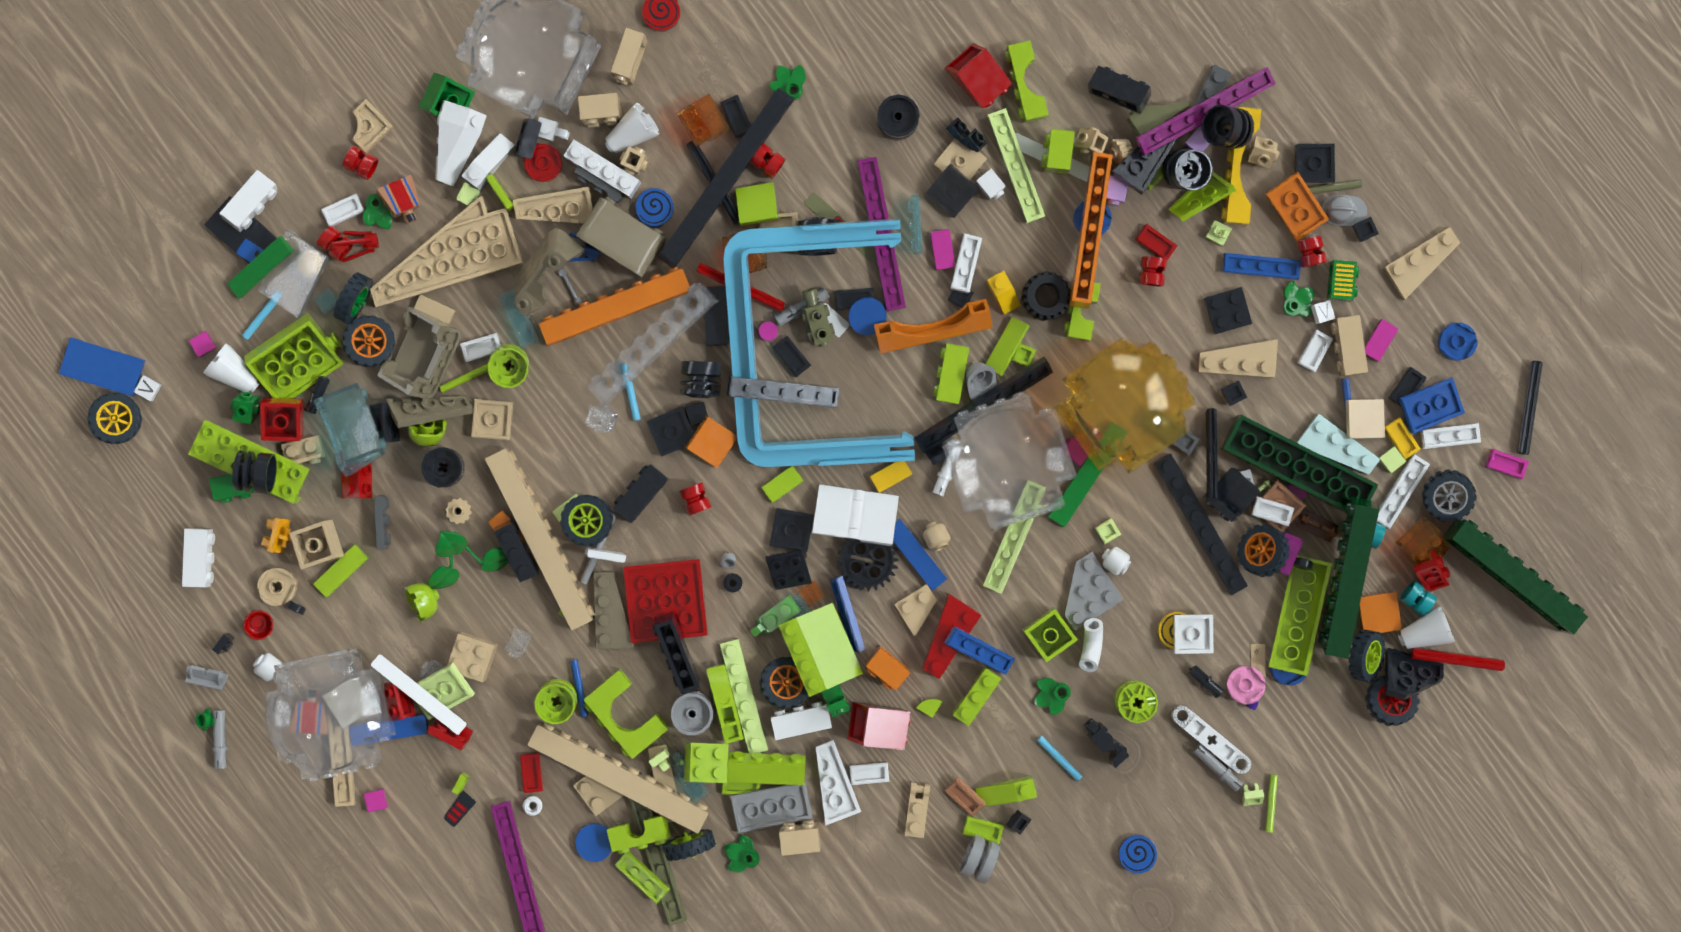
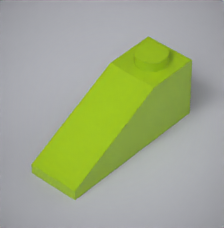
M1031 775L975 788L976 793L986 802L985 806L1037 798Z

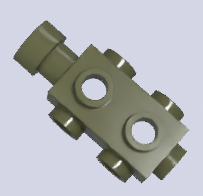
M816 288L806 289L802 291L803 300H806L807 306H803L804 311L801 312L803 322L808 323L809 330H806L808 340L813 341L815 346H826L829 344V341L833 340L832 334H835L833 324L829 323L827 316H830L828 306L824 305L822 301L818 302ZM820 313V317L815 319L814 314ZM825 331V335L820 337L819 332Z

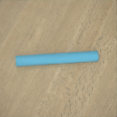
M277 290L242 334L244 338L248 340L284 296L283 293Z
M628 363L622 364L620 366L633 421L640 420Z
M1043 736L1037 739V742L1076 781L1082 778V775Z

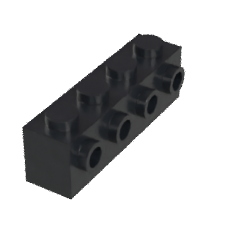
M670 612L655 617L654 625H652L655 636L659 637V646L662 653H665L667 657L666 663L668 669L673 672L675 686L679 687L681 694L699 688L700 678L674 613Z

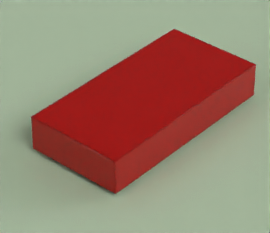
M1148 224L1144 226L1135 239L1155 255L1165 258L1167 261L1178 246Z
M540 752L521 754L523 792L544 791Z

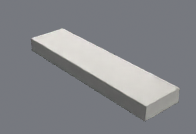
M1415 454L1410 457L1379 507L1377 519L1379 524L1387 529L1391 528L1430 466L1428 462Z

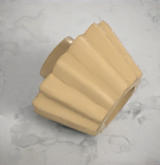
M1113 139L1109 141V153L1113 155L1112 159L1118 165L1133 152V147L1127 139Z
M462 498L453 499L452 502H448V507L445 509L447 512L446 517L450 519V522H455V524L465 523V520H469V515L472 514L470 510L471 505H468V501H463ZM458 507L462 510L460 515H457L455 512Z

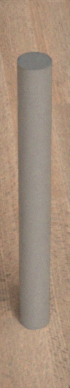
M611 512V514L613 515V520H612V525H613V523H614V521H615V519H616L617 514L614 513V512ZM607 538L601 543L596 544L595 548L602 549ZM589 559L581 577V583H588L598 559Z

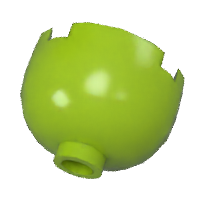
M446 419L407 426L409 437L420 446H434L444 438L447 422Z
M414 583L404 588L411 609L418 612L415 617L419 622L429 619L436 613L438 608L437 600L440 597L435 588L431 589L429 585L424 583Z

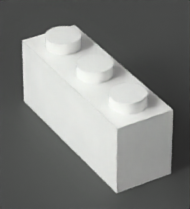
M256 170L220 212L222 219L239 232L243 229L246 230L251 225L252 218L264 210V204L276 196V184Z
M184 529L182 587H210L211 583H213L214 573L211 572V565L214 563L215 558L214 553H212V545L215 543L213 529Z
M819 701L812 703V707L804 708V705L793 707V711L785 712V709L775 711L774 715L771 716L775 740L832 728L827 704Z

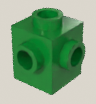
M240 392L236 398H233L231 401V410H233L232 421L252 424L260 413L259 396L252 395L249 392Z

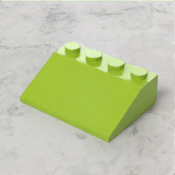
M306 313L244 355L246 366L273 398L293 399L314 385L319 376H327L342 366L344 362L338 353L329 346L325 339V334L309 313Z
M833 603L778 625L809 697L863 674Z

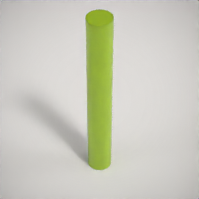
M488 364L439 386L441 392L444 393L487 373Z
M1270 774L1265 832L1273 833L1278 780V775Z

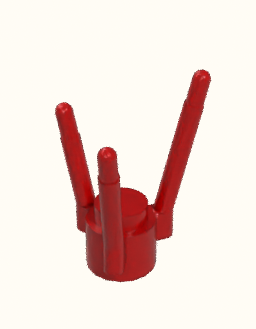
M343 231L344 235L363 237L361 239L331 243V245L362 243V247L367 248L342 259V262L373 253L375 248H379L377 233H372V231Z

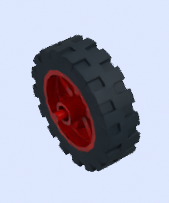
M1385 675L1374 680L1371 686L1368 687L1366 691L1368 693L1365 696V701H1367L1366 707L1367 710H1370V715L1373 718L1375 717L1377 722L1384 723L1386 726H1398L1411 720L1419 709L1417 708L1420 704V699L1417 696L1419 693L1405 699L1404 702L1398 698L1385 695ZM1380 693L1386 697L1384 700H1380ZM1381 703H1385L1387 705L1386 709L1383 708ZM1397 703L1404 705V708L1401 712L1397 706ZM1392 705L1396 714L1389 713Z

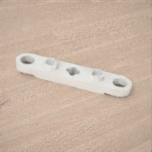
M1180 705L1174 708L1172 718L1180 727L1235 772L1244 774L1249 771L1251 761L1245 754L1188 707ZM1181 710L1187 712V718L1183 721L1177 719V713ZM1215 735L1216 737L1214 739L1216 740V743L1208 744L1209 740L1207 739V737H1212ZM1238 759L1246 761V766L1243 769L1237 768L1236 763Z

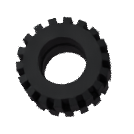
M1044 271L1032 276L1026 282L1022 290L1021 300H1023V307L1026 308L1029 315L1031 314L1033 318L1040 319V321H1050L1058 318L1069 307L1071 289L1068 287V282L1064 281V277L1056 275L1055 272ZM1049 285L1055 289L1057 301L1052 307L1045 308L1037 303L1035 293L1040 286Z

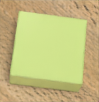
M1395 446L1379 457L1389 473H1392L1406 462Z
M1112 518L1095 527L1104 544L1121 535Z

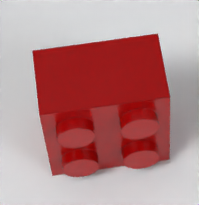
M264 398L260 402L261 441L302 440L304 437L303 399Z

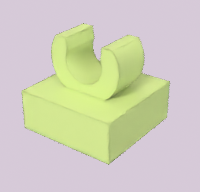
M1214 220L1205 238L1223 246L1232 228Z
M666 748L649 760L650 765L653 768L659 765L663 772L671 766L666 760L670 753Z
M1255 783L1254 791H1249L1248 786L1244 785L1243 806L1263 804V789L1259 790L1258 784Z

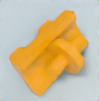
M285 518L267 520L266 527L271 529L272 533L271 537L265 536L261 545L268 548V552L283 553L284 547L287 548L288 541H292L289 534L291 532L289 528L291 520Z

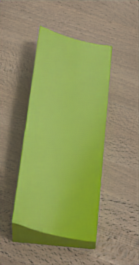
M1297 556L1311 560L1313 562L1312 570L1292 567L1269 667L1308 677L1333 564Z

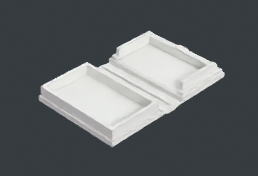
M819 484L812 534L840 538L846 537L859 539L861 542L891 546L893 544L899 496Z

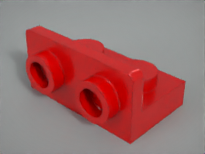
M1434 550L1430 552L1432 560L1414 566L1415 573L1421 583L1430 592L1449 586L1448 578L1451 577L1442 557L1437 556Z
M436 719L427 733L459 750H463L472 736L473 730L465 726L460 734L457 735Z

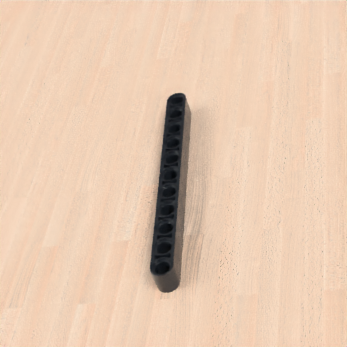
M781 88L774 92L658 256L661 261L673 269L678 265L795 98Z

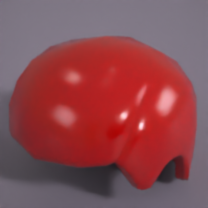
M252 611L245 617L244 631L249 638L255 640L265 639L272 633L273 619L265 611Z

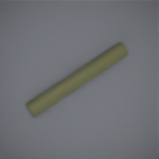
M1355 180L1308 188L1312 194L1360 188L1362 187V181Z

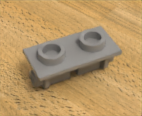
M192 664L187 666L186 673L188 675L185 683L223 690L229 675L223 673V671L205 670V668Z

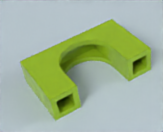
M620 669L583 700L585 701V708L590 713L594 712L598 717L596 721L599 725L609 730V737L615 743L618 741L622 746L620 749L623 754L633 759L665 733L669 726L658 713L636 729L622 728L614 721L611 714L614 699L633 684Z

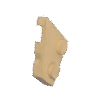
M925 584L894 605L912 634L916 635L937 600L928 585Z
M587 776L573 785L595 816L624 796Z

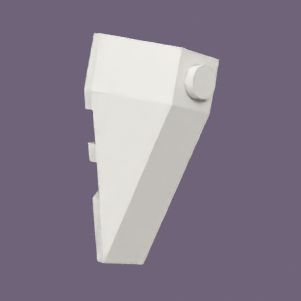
M443 100L437 118L439 135L437 137L438 155L436 156L435 180L454 186L481 134L487 115Z

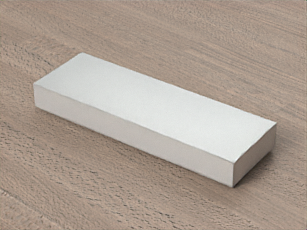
M963 234L950 287L951 290L969 294L981 246V237Z
M1479 423L1420 431L1422 449L1481 442Z

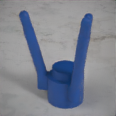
M569 233L570 236L577 238L575 233ZM589 244L585 246L580 245L585 249L584 255L588 256L573 258L568 262H594V259L600 258L601 252Z

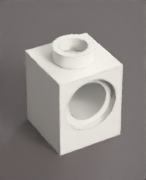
M992 168L975 182L989 201L992 198L997 200L1004 194L1003 189L1006 187Z

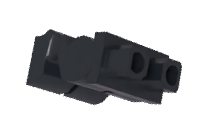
M1090 718L1083 725L1089 731L1087 736L1101 751L1114 750L1109 755V761L1114 768L1129 757L1127 748L1116 739H1113L1111 734L1107 732L1108 729L1102 723L1098 725L1094 719Z

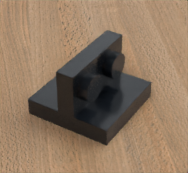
M388 403L361 407L364 445L400 441L399 428L389 412Z

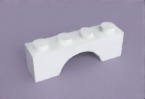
M575 140L572 141L564 154L567 160L608 183L630 199H632L641 184L640 180Z

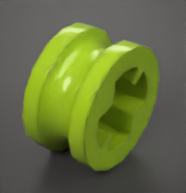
M334 332L331 333L330 337H325L333 351L336 352L338 347H343L341 340Z

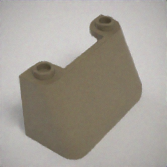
M605 196L604 199L600 197L576 234V237L642 278L666 240L663 237L665 233L657 228H654V230L650 229L614 206L616 202Z
M555 228L549 231L515 278L514 305L524 317L544 306L549 299L544 296L546 285L540 280L546 269L560 270L571 259L580 257L585 250L563 230Z
M407 307L403 314V323L409 327L395 361L387 360L384 362L377 376L409 396L432 398L436 394L461 338V331L420 310Z

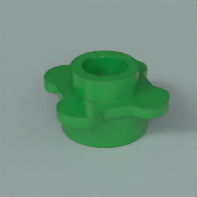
M208 708L204 709V712L198 713L195 719L196 725L202 728L203 731H207L208 727L213 726L215 723L213 715L210 714L211 711Z

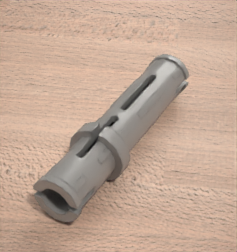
M824 287L817 291L818 302L830 298ZM801 300L795 305L791 304L788 306V309L774 316L780 327L794 318H799L801 312L804 311L803 306H807L806 300Z
M225 710L212 711L215 721L213 725L214 747H212L214 752V769L227 768L226 751H228V746H226Z
M1199 744L1196 747L1197 749L1193 750L1192 753L1219 776L1218 779L1228 784L1234 792L1240 789L1239 786H1242L1243 782L1231 773L1232 770L1219 762L1202 744Z

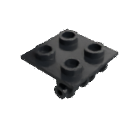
M799 549L797 551L765 556L775 590L812 584L805 560L807 558L805 550Z

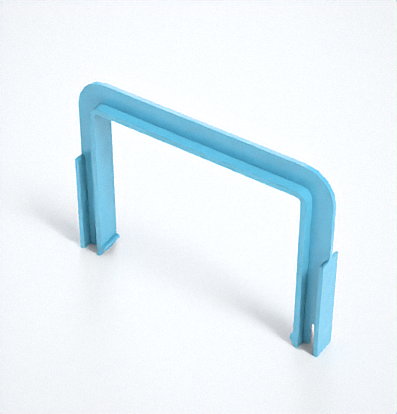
M900 219L757 228L740 231L733 236L724 251L733 377L757 379L748 254L889 245L890 248H893L901 242V233L876 234V231L901 229ZM734 397L737 440L740 452L747 461L756 466L780 467L815 464L827 466L915 460L914 449L890 450V447L914 446V436L905 431L902 432V435L764 442L761 436L759 399Z

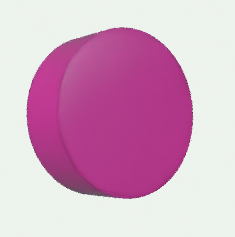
M764 322L760 325L759 335L763 340L772 341L777 337L778 329L774 323Z

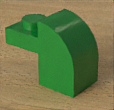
M840 684L821 692L833 718L851 710Z

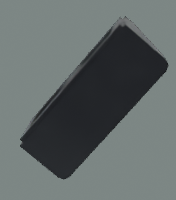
M530 118L523 120L514 156L527 159L532 158L541 129V122Z

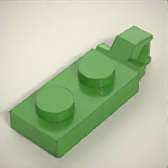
M789 595L756 620L759 625L753 628L751 633L754 637L762 631L765 634L771 633L779 627L778 625L788 621L799 613L801 609Z

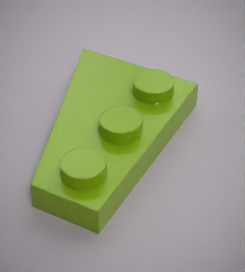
M1212 171L1209 182L1203 188L1188 190L1169 208V211L1176 218L1184 222L1235 192L1236 189Z

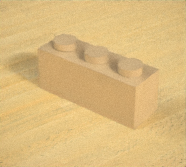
M1360 315L1333 319L1331 331L1333 335L1335 334L1336 338L1334 351L1336 354L1338 353L1339 359L1337 361V371L1341 373V376L1368 372Z

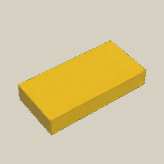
M1401 417L1385 426L1386 434L1404 459L1421 450Z
M896 461L871 475L870 478L878 492L881 493L912 475V472L905 461Z

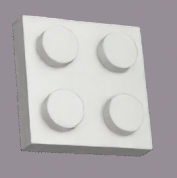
M1212 614L1173 615L1175 654L1214 653Z

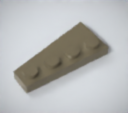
M467 396L441 397L440 400L425 397L422 398V401H411V398H402V401L393 402V399H386L389 412L398 428L471 414L473 411Z
M594 572L596 649L635 648L634 643H631L630 628L614 572Z

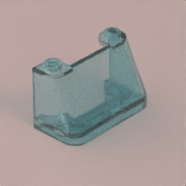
M358 383L314 400L317 410H320L322 421L325 423L335 450V460L338 468L345 477L351 476L384 455L385 449H387L384 438L380 439L366 401L369 398L365 388L361 389Z

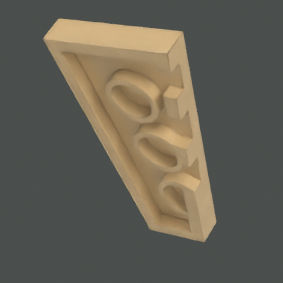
M589 186L513 199L516 219L583 224L593 209Z
M1448 227L1384 267L1403 300L1460 244V241L1451 227Z
M1278 339L1199 353L1198 372L1275 378Z

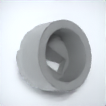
M725 552L721 557V566L727 569L734 568L736 566L735 555Z

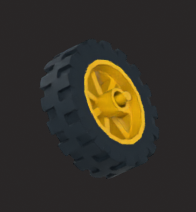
M108 393L100 396L92 403L88 411L87 421L90 430L99 440L108 444H121L128 442L136 436L141 427L142 415L140 408L130 397L121 393ZM116 404L114 413H111L107 406ZM121 405L127 411L118 415V408ZM103 409L110 415L109 417L100 418ZM129 413V422L120 419V417ZM110 420V423L104 429L100 421ZM119 422L128 425L121 432L118 425ZM113 423L115 424L117 433H112L108 431Z

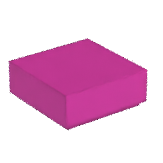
M207 331L189 340L198 357H202L216 349Z
M384 789L364 793L368 812L388 808Z

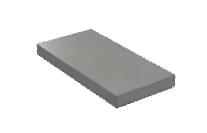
M806 782L805 785H777L730 795L737 833L813 818Z

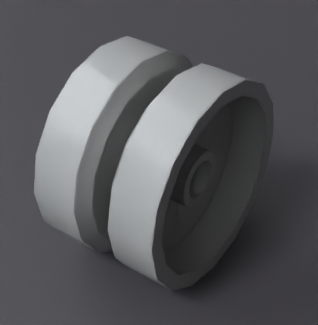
M700 691L682 693L676 699L671 709L673 725L679 732L686 735L703 733L710 726L714 717L712 700ZM690 710H694L696 712L695 717H692V714H689Z
M975 834L964 853L959 873L970 877L975 872V880L985 884L995 867L1001 845L990 841L985 846L984 837Z

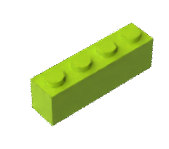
M729 752L728 782L805 785L806 756L800 754L782 755L780 753Z

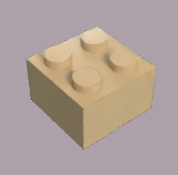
M617 93L578 96L580 120L585 126L588 125V128H597L599 124L606 123L607 126H616L622 119L621 99Z
M333 520L322 521L289 533L301 570L344 557Z
M460 632L457 635L448 665L454 663L462 676L484 682L487 679L498 644Z
M805 820L802 821L803 824L796 825L795 822L783 823L779 830L782 856L820 852L818 822Z

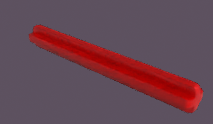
M699 263L696 269L697 273L725 285L724 273ZM750 286L751 298L778 311H782L785 302Z
M1413 648L1411 650V658L1496 671H1503L1505 669L1504 660Z

